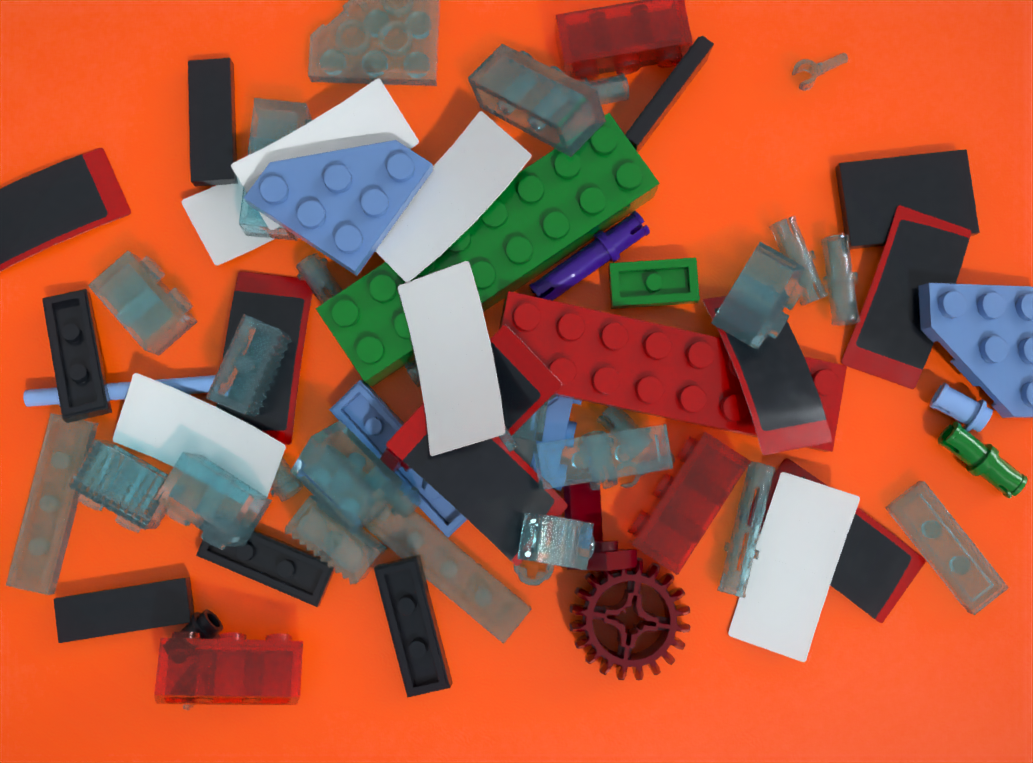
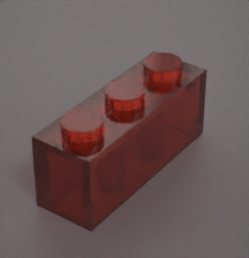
M640 0L557 14L555 17V38L563 80L574 78L576 82H586L597 78L599 74L616 72L618 75H628L637 72L641 67L656 64L660 68L673 67L680 62L693 43L685 0Z
M707 432L699 433L696 438L689 435L675 455L680 460V463L672 475L665 472L651 492L656 497V500L648 512L641 509L627 529V532L632 534L628 541L630 545L676 575L679 574L751 462Z
M190 631L174 632L171 638H160L154 692L156 704L297 705L301 695L303 641H293L292 635L281 633L266 635L265 640H247L246 634L236 632L222 633L219 635V639H200L199 633Z

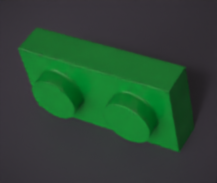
M696 258L609 263L611 309L695 304L700 301Z

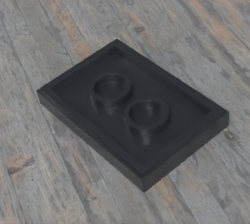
M967 149L839 163L835 167L847 250L885 246L896 209L899 205L970 229L971 236L980 233Z

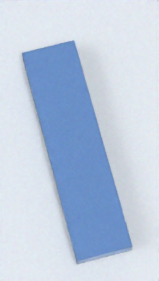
M359 380L329 409L377 462L387 448L386 443L404 424L364 380ZM400 467L390 475L447 538L468 520L413 469L406 472Z

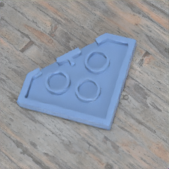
M397 140L274 161L268 164L244 196V199L248 205L358 276L433 171V164Z
M927 283L920 285V326L923 333L932 342L938 341L953 357L950 362L973 386H980L994 401L991 406L1002 418H1033V287Z

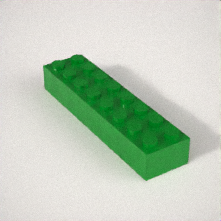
M608 113L519 172L479 219L440 257L412 280L461 262L469 261L482 309L485 312L504 299L508 291H516L593 239V235L599 231H605L654 198L660 183L614 118ZM386 262L315 308L364 382L371 387L415 359L409 327L398 291V286L407 282Z

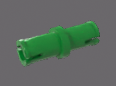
M955 421L952 425H948L940 434L937 441L938 444L944 446L963 461L969 473L973 476H982L1002 492L1006 498H1012V495L1016 496L1027 484V476L1002 459L996 447L989 443L983 444L963 428L959 422Z

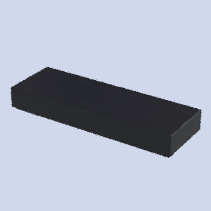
M703 35L696 39L626 132V137L638 153L707 62L714 43Z
M231 58L188 61L191 182L195 187L238 184L237 176L231 168V164L237 161L234 63Z
M87 289L42 298L62 419L66 423L112 413L90 293Z
M219 514L213 515L196 554L198 557L316 607L320 606L337 567L335 563Z
M420 554L376 565L374 571L407 698L451 688L453 681Z
M190 577L54 598L58 643L190 623L191 615L194 614Z

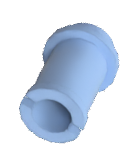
M945 382L937 389L929 404L931 408L937 409L963 423V428L968 432L972 429L980 432L986 426L993 413V410L987 407V401L981 399L977 402L950 387Z

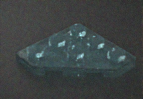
M349 0L342 6L343 11L326 26L322 24L310 35L308 66L310 81L369 84L379 78L383 84L437 86L441 0Z

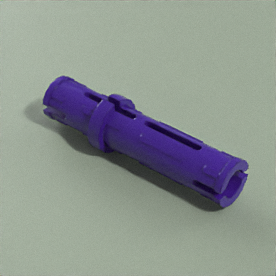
M633 211L628 217L605 233L599 231L593 235L594 241L536 282L529 284L531 291L536 294L535 297L553 301L608 261L614 263L619 260V254L642 237L650 234L648 226L642 225L645 222L638 212Z

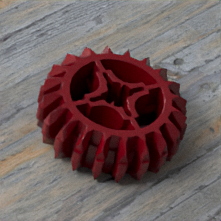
M637 557L636 568H631V570L620 569L614 573H611V571H601L604 577L599 581L593 574L588 572L584 577L593 586L590 592L582 587H576L574 591L579 598L585 600L584 605L575 603L569 606L571 613L582 615V620H575L569 623L570 631H585L584 635L574 641L576 648L583 649L591 645L592 648L585 655V661L591 664L600 656L603 657L599 671L604 675L610 671L613 664H616L618 680L625 679L628 667H632L636 680H643L642 666L647 664L654 675L660 674V667L655 660L662 656L668 664L672 665L675 662V658L667 651L670 645L680 650H683L685 647V643L675 637L676 631L690 632L691 627L688 623L677 621V616H684L690 613V607L685 604H674L675 601L685 595L684 590L680 587L670 591L667 590L673 583L674 576L666 573L659 580H656L660 566L654 562L648 566L646 573H643V560ZM628 581L627 589L624 590L623 598L619 603L615 605H596L598 599L607 589L618 583ZM642 583L651 586L657 592L664 607L665 617L644 611L642 607V594L640 593ZM633 604V611L644 620H639L637 625L632 622L633 628L627 629L626 632L624 623L614 615L619 616L621 611L626 613L625 608L631 607ZM593 619L602 620L604 623L611 624L617 628V652L607 648L596 637ZM662 630L657 640L651 646L640 652L631 653L632 648L635 647L637 637L641 633Z

